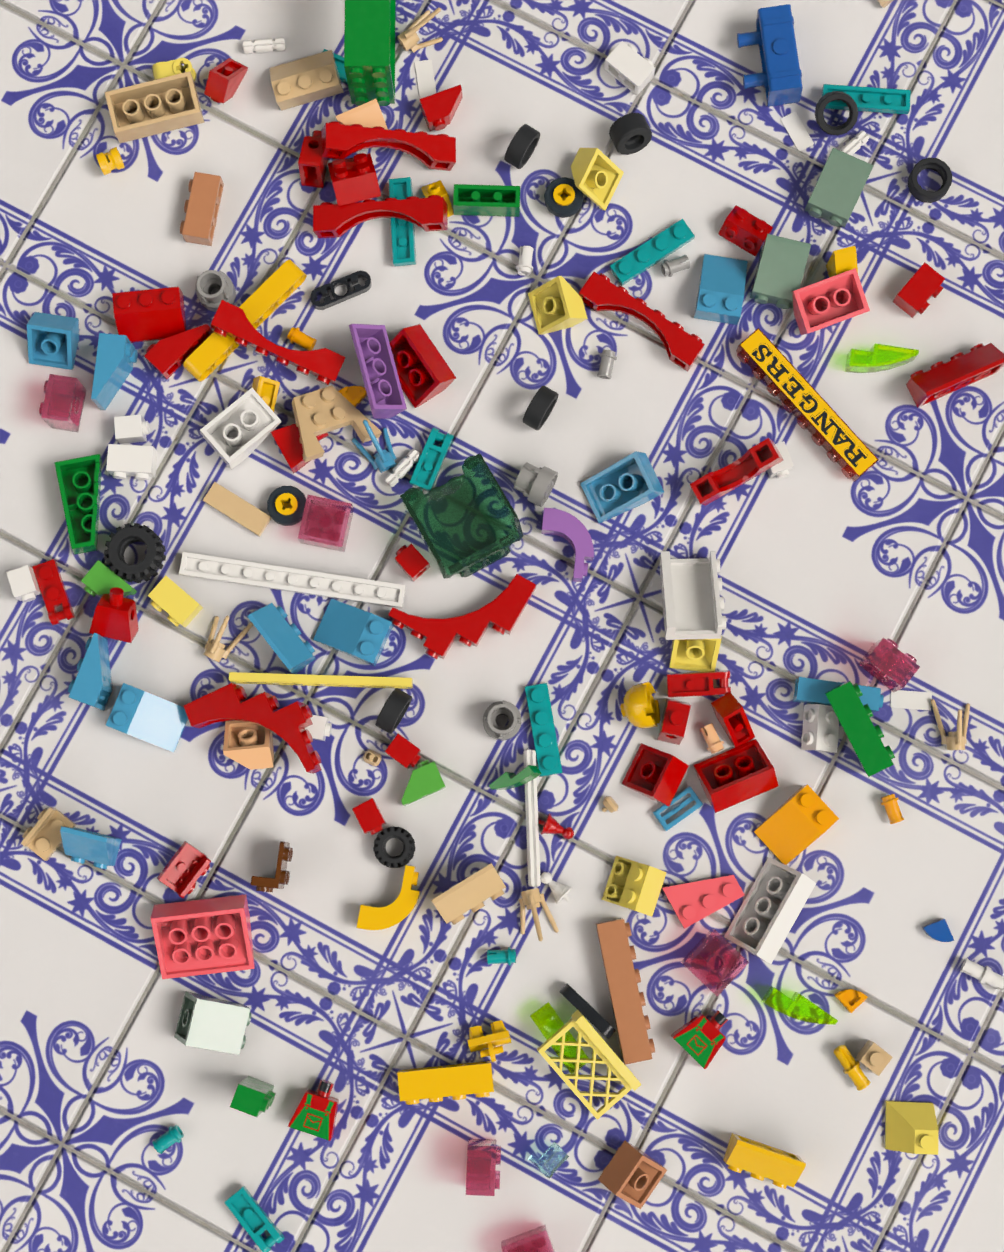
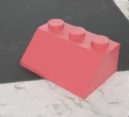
M856 268L792 291L794 316L801 335L870 311Z

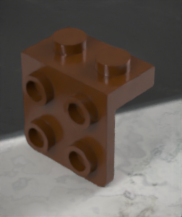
M280 841L275 879L251 877L250 885L256 886V891L273 892V888L284 889V885H288L290 871H286L287 862H291L293 848H290V843Z

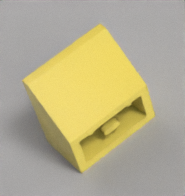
M616 856L602 900L653 916L666 872Z

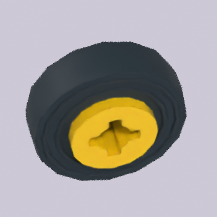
M567 177L553 180L547 186L544 194L545 205L549 212L561 218L571 217L576 214L582 207L584 199L583 192L576 187L574 180Z
M281 486L270 494L267 501V510L270 517L276 523L283 526H292L299 523L305 517L308 510V502L304 493L298 488Z

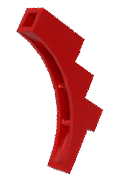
M516 574L508 587L493 601L479 610L463 616L446 619L423 618L409 615L396 608H392L388 616L392 619L391 622L394 626L403 629V627L410 629V634L421 641L425 638L426 641L423 647L427 649L425 652L427 655L436 660L438 657L444 659L457 636L460 637L458 641L468 647H471V645L477 647L490 624L493 625L492 629L499 634L504 635L506 632L510 635L537 585Z
M230 683L184 705L192 727L200 729L214 723L232 720L254 722L270 729L285 740L298 755L306 772L314 774L322 770L320 767L321 758L311 745V742H313L312 736L307 729L305 730L306 727L313 725L311 721L313 715L309 706L297 701L278 710L280 705L274 695L263 692L245 700L247 699V694L244 688Z

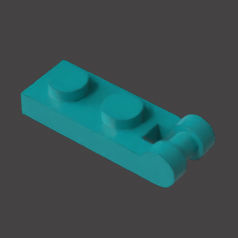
M434 427L430 432L409 482L410 485L430 493L454 439V435L449 433L447 435L443 434ZM436 440L443 443L441 447L434 445Z
M245 1186L224 1202L262 1252L271 1251V1247L276 1242L279 1244L285 1239L282 1232L274 1225ZM265 1230L270 1233V1236L266 1239L261 1235Z

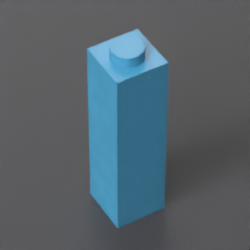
M798 677L795 680L793 702L831 706L825 693L844 683ZM858 685L863 694L859 697L862 704H868L872 713L879 711L884 701L881 688Z

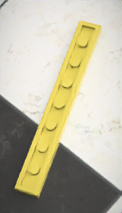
M229 672V681L234 684L413 688V679L402 677Z

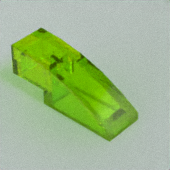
M876 343L870 351L851 349L847 354L845 372L873 373L890 370L913 361L919 354V350Z
M771 986L761 1002L772 1009L798 1020L836 1025L838 1022L837 1019L797 992L790 999Z
M549 1002L530 1015L546 1040L565 1025ZM568 1030L565 1033V1041L577 1042ZM551 1045L555 1053L559 1056L560 1045ZM564 1045L563 1057L576 1058L577 1046ZM581 1047L580 1058L589 1059V1057ZM563 1062L569 1072L574 1074L575 1062ZM579 1063V1070L588 1063Z

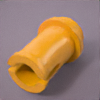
M292 327L287 335V339L290 340L291 344L296 343L308 351H312L317 342L315 338L301 332L298 327Z
M895 794L882 797L881 805L885 807L890 824L903 821L904 817L897 802L899 798L895 797Z

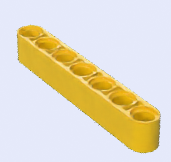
M287 260L239 308L243 309L247 319L257 329L305 281L307 275L293 261ZM213 332L185 360L183 367L201 382L240 345L234 342L235 338L227 335L224 338Z

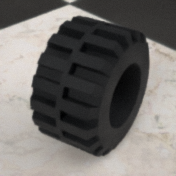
M130 523L124 524L125 528L119 526L116 528L118 532L116 534L111 533L109 535L111 538L110 542L106 541L105 544L108 549L104 550V555L107 557L106 562L111 567L110 569L119 577L131 583L132 581L141 583V580L147 582L151 580L150 576L152 575L156 577L158 575L156 571L158 569L162 570L164 566L162 561L166 560L164 555L166 550L161 538L149 527L141 526L139 523H134V525ZM134 542H144L147 546V554L143 561L136 565H128L124 560L126 548Z

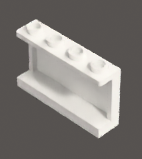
M662 551L659 566L665 640L721 639L722 630H726V616H722L721 610H724V597H720L719 591H722V578H718L717 573H720V559H716L715 551H710L709 558L670 559V551Z

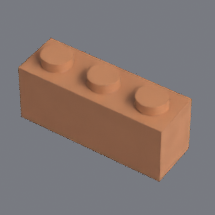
M195 172L194 178L190 179L188 187L190 197L189 200L185 201L184 206L186 217L185 221L182 220L180 225V234H182L186 242L212 246L224 187L221 176Z

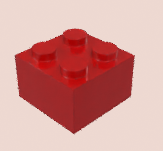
M359 153L352 158L335 159L328 163L338 206L381 196L370 153Z

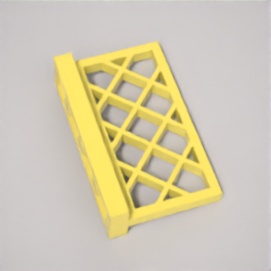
M577 1010L571 1015L572 1019L537 1048V1051L598 1120L631 1089L635 1091L641 1086V1083L580 1011ZM572 1027L578 1032L577 1042L565 1041V1033ZM581 1037H583L586 1042H581ZM551 1045H560L559 1057H549L545 1051ZM564 1045L577 1046L576 1058L563 1057ZM581 1046H588L593 1049L592 1059L580 1058ZM563 1062H575L574 1074H564L562 1072ZM579 1063H591L590 1075H578ZM595 1063L607 1065V1076L594 1075ZM578 1079L590 1080L589 1091H579L577 1089ZM594 1080H606L605 1092H593ZM610 1080L620 1081L624 1085L617 1093L609 1092ZM592 1096L605 1097L604 1105L596 1111L592 1107Z

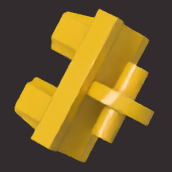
M502 1020L490 1023L492 1034L486 1036L483 1035L481 1026L470 1027V1039L467 1040L470 1052L480 1051L481 1058L490 1056L491 1061L495 1062V1054L504 1052L503 1046L500 1045L512 1043L509 1031L506 1030Z

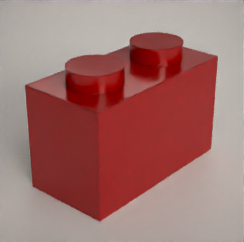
M924 262L892 302L912 318L917 313L922 315L930 305L927 302L930 297L936 298L944 289L941 284L945 278Z

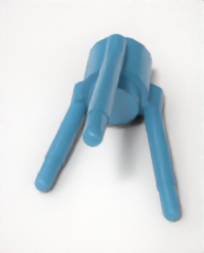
M363 420V424L378 452L374 455L376 459L355 438L352 439V442L371 462L375 470L379 469L381 473L396 465L394 460L397 459L393 452L387 429L383 428V434L388 452L386 449L382 450L367 420Z

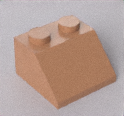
M624 1141L617 1149L612 1160L604 1168L598 1180L614 1195L641 1209L667 1169L639 1148Z

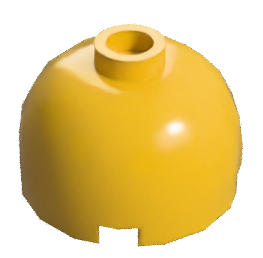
M650 682L640 683L631 687L624 696V703L620 705L623 717L627 716L628 721L632 725L642 729L657 727V723H660L659 702L654 700L652 696L656 692Z

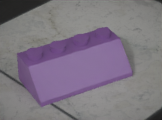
M350 324L349 328L373 418L390 419L405 411L407 407L385 325Z

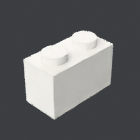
M623 41L605 59L604 69L635 95H638L654 77V64L648 58L640 56L632 45H627Z
M108 444L106 471L113 475V478L126 479V476H135L137 480H149V477L156 476L157 450L153 446Z

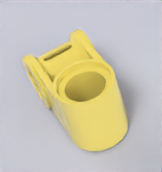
M186 58L158 62L152 66L154 80L181 74L184 71H190L194 82L196 80V72L192 68L191 62Z

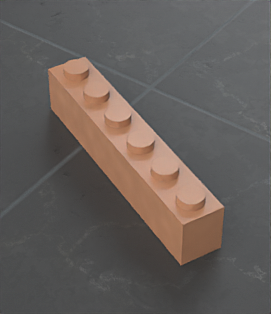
M623 918L597 923L596 929L623 1062L626 1065L651 1060V1053H655L653 1039H648L647 1030L651 1029L648 1015H643L642 1006H646L644 993L639 992L637 983L641 982L639 969H634L632 961L636 959L634 945L629 946L628 937L632 936L629 922L625 923Z

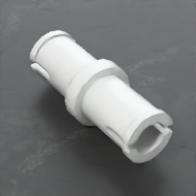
M968 958L964 960L960 972L978 979L979 983L983 985L986 983L1004 993L1003 976L991 971V968L988 966L983 967L970 961Z

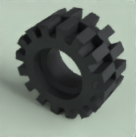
M391 826L378 833L374 840L373 851L376 859L382 865L389 868H400L407 865L413 858L416 847L412 835L407 830ZM392 838H397L403 843V851L398 856H390L386 852V843Z

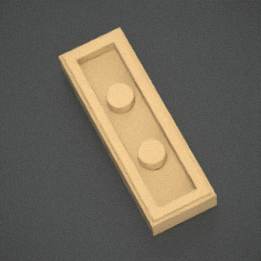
M216 482L213 483L203 499V502L259 537L272 519L263 511Z

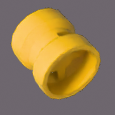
M117 147L110 149L107 153L101 152L96 154L104 175L111 173L114 169L120 170L125 168Z

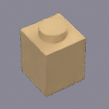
M870 1040L866 1042L855 1057L857 1061L877 1076L882 1073L893 1058Z

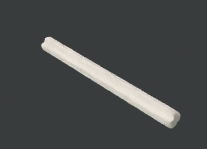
M524 750V768L528 765L536 766V751ZM536 777L525 784L528 885L530 887L541 885Z

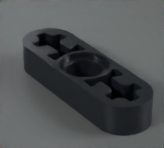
M357 271L314 289L310 295L313 307L318 310H325L369 291L372 285L370 275L365 271ZM358 278L366 280L364 286L357 284ZM349 281H351L352 285H354V291H351L350 284L348 283ZM339 285L346 286V294L342 296L335 293L336 287ZM330 289H331L332 296H333V298H334V299H332V300H331L330 296H328V295H329L328 290H330ZM321 294L322 297H325L324 303L316 301L318 295Z
M568 983L559 991L606 1038L609 1039L616 1030Z

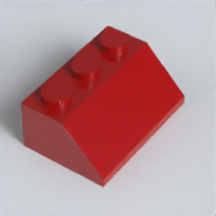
M179 287L112 293L118 335H126L131 343L162 340L187 331L184 295Z
M420 324L403 328L390 342L401 388L414 408L421 406L444 391L456 379V376Z
M756 739L693 765L706 797L715 813L779 786L775 769Z

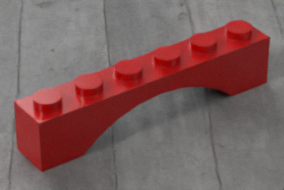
M336 121L325 123L322 130L321 157L345 159L362 149L387 147L412 155L429 169L451 171L456 163V137H449L447 134L430 135L423 131L413 133L406 132L404 129L386 130L380 126L369 128L363 127L360 124L343 125Z
M430 195L428 198L410 196L403 200H397L396 198H386L385 201L367 199L363 202L342 206L323 202L320 205L313 206V232L318 238L341 237L354 226L377 218L406 220L419 226L426 232L448 230V205L444 197L439 195Z
M593 272L579 292L583 303L595 311L621 312L643 321L661 339L669 360L688 372L703 351L705 344L702 343V339L695 334L690 335L685 332L679 323H672L667 320L665 315L659 310L650 309L644 300L638 297L635 299L628 294L629 292L624 287L612 284L606 275Z
M221 300L211 322V328L214 329L213 332L224 338L227 335L235 338V343L243 347L250 345L256 348L255 352L267 357L268 354L276 357V362L284 366L291 364L297 367L296 371L303 375L313 374L317 376V381L325 385L335 383L346 358L327 348L298 351L276 345L262 336L253 327L243 309L224 300Z

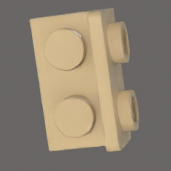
M53 807L45 808L38 815L37 819L39 821L36 825L29 827L22 836L24 839L21 844L31 849L44 861H48L62 843L61 826L73 828L76 826L68 817Z

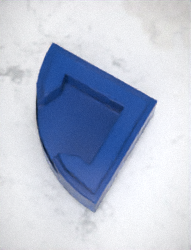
M945 919L922 927L924 932L934 940L940 942L954 941Z

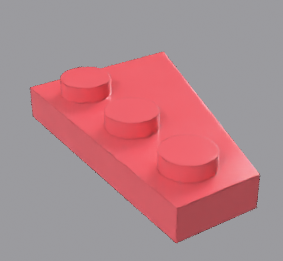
M734 875L662 887L684 929L745 896Z

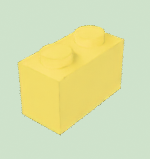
M166 575L148 595L153 600L150 604L159 612L165 610L169 614L167 619L176 627L181 624L186 628L203 609L199 603Z

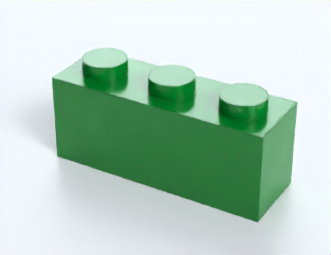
M454 184V215L520 217V186Z
M248 1076L238 1084L230 1107L258 1117L262 1112L265 1113L269 1106L271 1107L276 1093L272 1092L274 1085Z

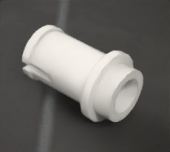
M523 246L519 248V262L516 265V270H518L517 273L519 275L529 276L533 271L531 265L534 249L530 246Z

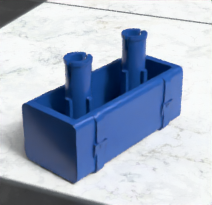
M791 5L760 8L757 11L756 31L737 33L738 48L758 45L762 64L761 73L743 74L744 89L764 86L767 106L769 107L798 103L801 99L803 86Z

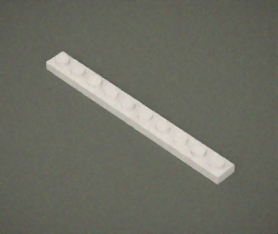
M188 552L182 553L179 574L183 576L395 608H403L406 585Z

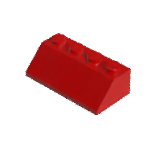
M983 343L972 347L970 349L971 352L965 355L963 352L952 356L949 362L943 363V361L933 364L930 367L931 370L926 372L919 370L910 375L911 379L906 383V386L917 408L997 373L1004 366V353L992 343L985 346Z

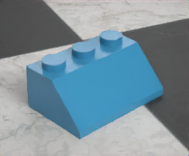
M271 603L249 614L247 617L292 674H297L316 659L312 654L315 652L314 648L308 641L303 643L299 638V635L302 633L294 623L288 624L285 620L288 615L280 605L276 608Z

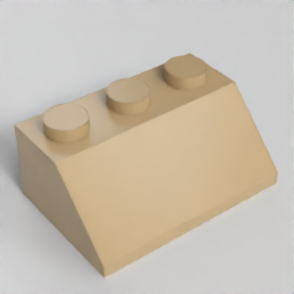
M332 50L269 68L274 95L281 111L344 92Z
M491 863L431 901L446 924L452 922L455 925L465 918L463 914L471 909L474 913L485 906L483 901L489 897L495 900L505 894L502 889L506 888Z

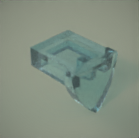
M553 1142L539 1159L532 1154L528 1160L550 1179L569 1156L556 1142Z

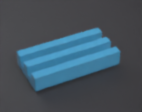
M690 786L676 795L670 806L687 793L691 797L662 817L659 814L668 808L666 805H662L653 812L665 831H668L703 805ZM693 800L697 803L668 825L665 820Z

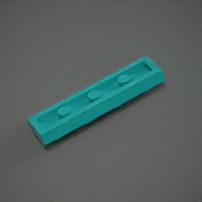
M823 84L822 97L826 93L841 91L850 95L857 104L858 111L908 114L910 111L911 90ZM834 100L828 103L825 109L849 110V107L841 100Z
M411 177L389 179L390 198L403 200L413 196ZM391 218L393 265H416L414 224L406 220Z
M681 219L610 265L609 269L621 286H623L692 241L695 235L685 221Z
M544 683L526 686L525 693L538 769L542 773L540 777L561 774L563 772L548 685Z

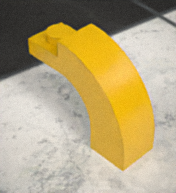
M405 866L401 892L393 903L385 907L360 905L356 928L365 930L390 928L403 921L412 912L421 892L412 890L413 885L417 886L419 872H415L416 867Z

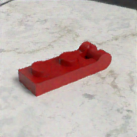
M52 559L33 566L32 568L51 624L56 625L60 623V620L75 618L56 560ZM62 605L63 610L57 612L55 607Z
M728 670L666 674L668 697L725 695L731 692V687L728 683V678H731ZM713 679H719L720 687H713Z

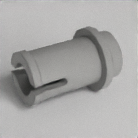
M687 255L670 261L664 260V263L660 265L663 275L672 277L673 273L689 269L690 261L683 263L688 260Z
M611 350L602 351L599 356L601 357V362L597 374L598 377L611 379L614 360H617L616 352Z

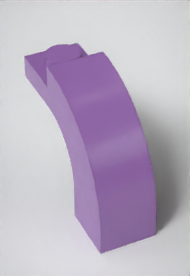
M544 508L541 534L557 535L563 537L571 544L575 553L573 581L582 582L583 576L587 577L588 563H584V560L593 561L594 558L593 542L588 530L580 520L570 513L554 508Z

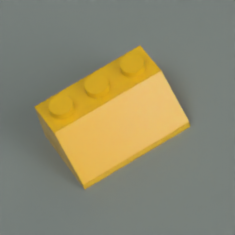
M734 1133L731 1134L723 1159L728 1164V1169L738 1173H741L742 1170L751 1172V1177L764 1181V1178L773 1180L772 1184L786 1189L787 1185L795 1186L806 1166V1163L797 1155Z

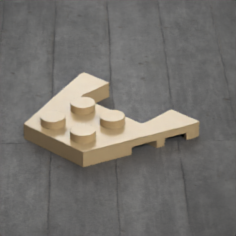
M333 386L294 397L292 400L296 426L299 428L300 433L299 441L302 443L303 460L305 462L323 457L325 451L316 438L318 435L352 425L362 443L370 441L371 438L363 424V420H367L376 438H379L382 433L380 429Z

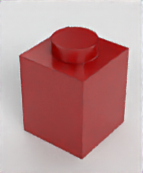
M412 543L408 547L406 545L402 546L395 553L397 555L394 558L396 563L413 582L430 568L429 562Z
M399 733L385 750L386 754L407 769L410 766L414 768L421 759L419 755L421 750Z
M373 798L352 808L365 834L370 832L371 835H374L384 829L382 825L386 824V821Z

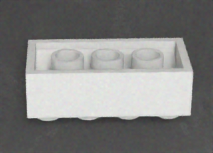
M768 857L724 938L772 964L816 883L803 873Z

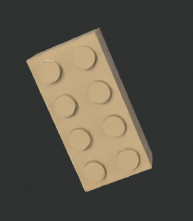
M190 71L105 92L114 133L119 143L204 123L195 82Z

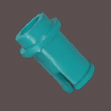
M511 947L504 950H487L488 965L508 963L511 966L512 963H516V950L511 949Z
M178 1125L170 1126L166 1133L152 1142L159 1154H162L174 1143L182 1141L181 1138L184 1137V1134Z

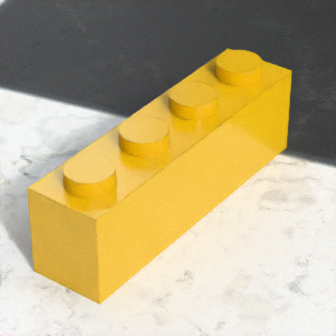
M491 1061L404 1069L397 1072L400 1101H405L406 1105L420 1103L419 1099H429V1102L443 1101V1097L452 1096V1100L466 1099L468 1094H475L477 1098L490 1096L489 1092H494Z

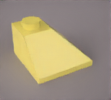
M579 148L570 166L575 185L600 209L606 211L624 172L598 148Z
M557 276L528 293L539 335L571 328L588 319L582 297L562 276Z
M721 639L672 640L669 668L699 672L715 671Z
M885 1101V1149L912 1154L938 1155L939 1130L934 1104L929 1102Z

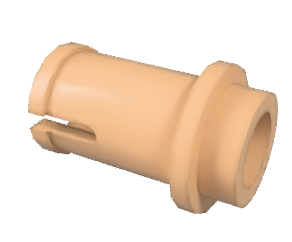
M713 723L699 729L708 745V751L714 754L724 749L722 745L724 741H720Z

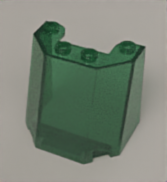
M480 453L465 459L462 465L463 475L451 478L440 487L432 488L427 494L424 495L422 489L413 487L400 495L409 516L444 579L451 578L455 574H460L461 577H468L506 557L511 552L509 548L511 544L520 541L524 536L517 514Z

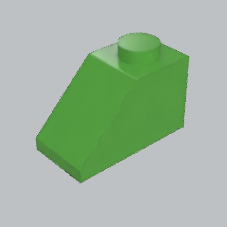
M99 560L81 580L86 585L84 590L93 597L96 595L102 597L106 593L110 594V589L114 587L123 589V596L135 595L137 592Z
M425 760L416 765L418 769L413 770L401 800L403 806L446 788L435 762L430 763L429 760Z

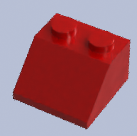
M641 743L622 785L669 807L689 765L671 754Z

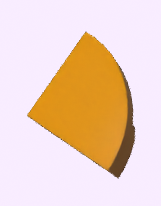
M346 386L338 391L355 407L367 396L366 389L362 386Z
M844 989L834 994L849 1013H852L868 998L862 992L854 989Z

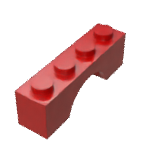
M767 438L748 449L738 460L724 468L702 476L692 482L690 486L700 504L706 506L782 462L783 458L774 442Z

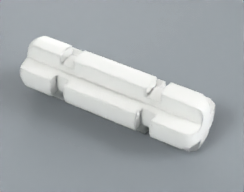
M283 37L275 38V40L266 38L255 39V42H252V40L243 41V51L245 54L253 53V51H256V53L273 52L274 49L284 51L286 48Z
M863 130L860 131L840 151L852 156L868 141V134Z
M412 449L407 454L408 457H404L392 469V473L389 472L385 477V482L388 485L394 487L399 482L398 479H402L413 467V464L419 461L421 455L418 451Z

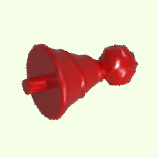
M550 813L545 821L539 820V824L543 825L540 832L541 835L558 833L562 834L565 839H572L574 836V831L571 827L563 828Z

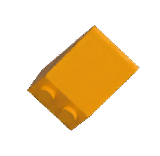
M807 784L795 792L753 832L782 864L787 865L825 833L839 818Z

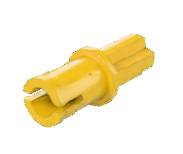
M840 1045L834 1049L835 1056L844 1068L843 1072L848 1074L858 1091L865 1089L871 1082L861 1070L860 1062L855 1061L845 1045Z

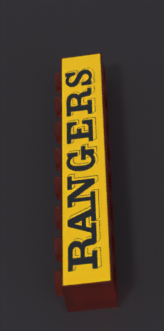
M759 328L738 345L736 352L739 360L744 364L747 363L753 369V375L758 380H763L767 385L766 388L769 393L774 397L777 396L782 401V407L788 413H793L797 418L798 425L804 430L807 429L812 434V440L818 446H823L827 451L828 458L834 463L837 462L842 467L841 471L848 479L852 478L855 482L878 462L879 459Z

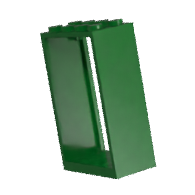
M345 0L344 68L352 104L360 106L374 99H377L380 106L395 104L396 0Z

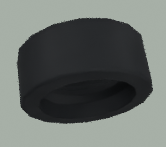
M833 91L826 93L816 105V122L829 135L838 136L845 134L853 128L857 121V104L850 95L844 92ZM834 100H841L849 107V117L840 126L827 124L823 116L826 105Z
M527 124L522 125L511 140L504 160L514 167L521 169L534 152L540 139V132Z
M929 157L920 160L915 164L908 177L910 193L915 199L925 203L939 201L945 196L952 184L950 167L938 158ZM924 169L936 171L943 180L941 188L935 192L923 189L918 184V174Z
M541 386L524 414L523 423L537 431L540 430L551 414L559 394L546 386Z
M396 688L384 704L375 725L392 734L404 717L411 703L412 696Z

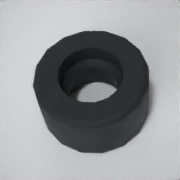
M629 113L618 118L609 130V135L617 152L623 155L633 154L642 150L652 138L651 129L645 117L640 113Z

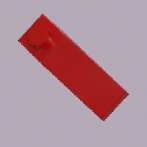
M204 324L159 340L156 344L153 343L148 347L144 357L164 378L168 379L213 331L208 324Z

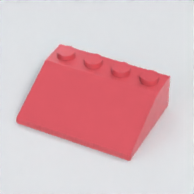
M246 894L154 905L151 924L162 979L255 968L250 914Z

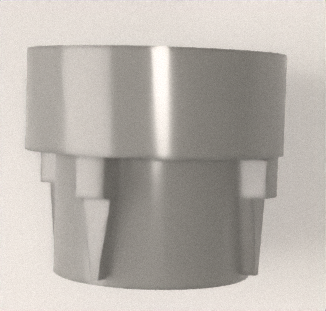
M207 270L200 276H197L196 294L206 309L216 312L221 300L230 304L234 303L236 289L224 272L220 270L219 272ZM214 288H221L217 293L211 295V291Z
M526 462L517 476L514 489L528 497V501L542 507L553 490L558 472L545 466L537 468Z
M504 700L495 702L486 709L483 715L484 729L493 739L500 741L509 740L521 728L522 718L520 711L510 702ZM499 715H505L508 717L509 723L505 727H499L496 724V718Z

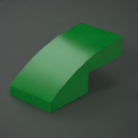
M528 765L517 775L513 772H505L491 783L489 787L492 790L512 789L530 782L542 773L537 766Z

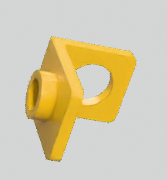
M441 180L421 187L425 198H428L430 195L444 197L448 205V217L454 215L448 192Z

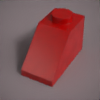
M228 58L210 70L204 94L211 97L217 103H225L234 96L247 73L248 67Z
M461 84L420 99V108L429 131L442 130L451 123L463 98Z
M731 692L711 703L718 721L735 748L755 738L743 706Z

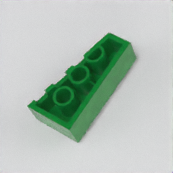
M96 454L54 462L72 551L74 555L97 551L102 473L101 456Z
M848 681L826 692L825 694L868 777L894 765L891 759L895 758L890 746L884 747L881 738L885 737L879 725L874 726L870 720L874 716L868 704L863 705L859 698L863 694L858 684L852 685L851 681Z

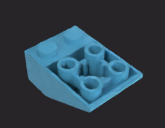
M94 633L93 637H89L85 646L87 652L84 659L81 658L77 665V671L79 672L76 679L71 681L68 692L70 693L69 698L104 711L113 690L108 640Z

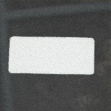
M432 60L416 61L415 69L420 98L435 94L436 86Z
M796 112L781 118L798 151H802L814 144Z
M891 690L890 707L931 710L932 693Z

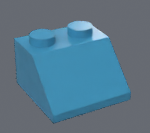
M35 312L27 323L29 364L73 370L79 343V318Z

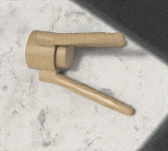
M437 8L432 13H430V10H427L410 27L397 36L406 52L411 49L414 53L421 48L443 41V38L440 37L417 44L420 39L416 31L434 18L441 11V8Z
M216 616L208 642L204 647L206 650L203 655L219 663L222 658L227 659L233 648L252 628V622L224 650L226 645L221 643L220 640L229 621V616L225 617L214 640L219 617Z
M931 699L932 709L941 735V744H947V750H965L970 704L967 703L965 706L963 725L962 710L959 709L957 731L948 732V736H946L934 699Z
M539 888L521 892L522 898L519 899L521 934H525L526 906L527 910H532L538 940H543L536 909L540 907V903L554 932L557 933L559 929L545 902L544 894H540Z

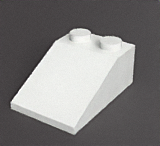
M251 388L200 429L203 438L232 470L267 438L281 423V420L256 391Z

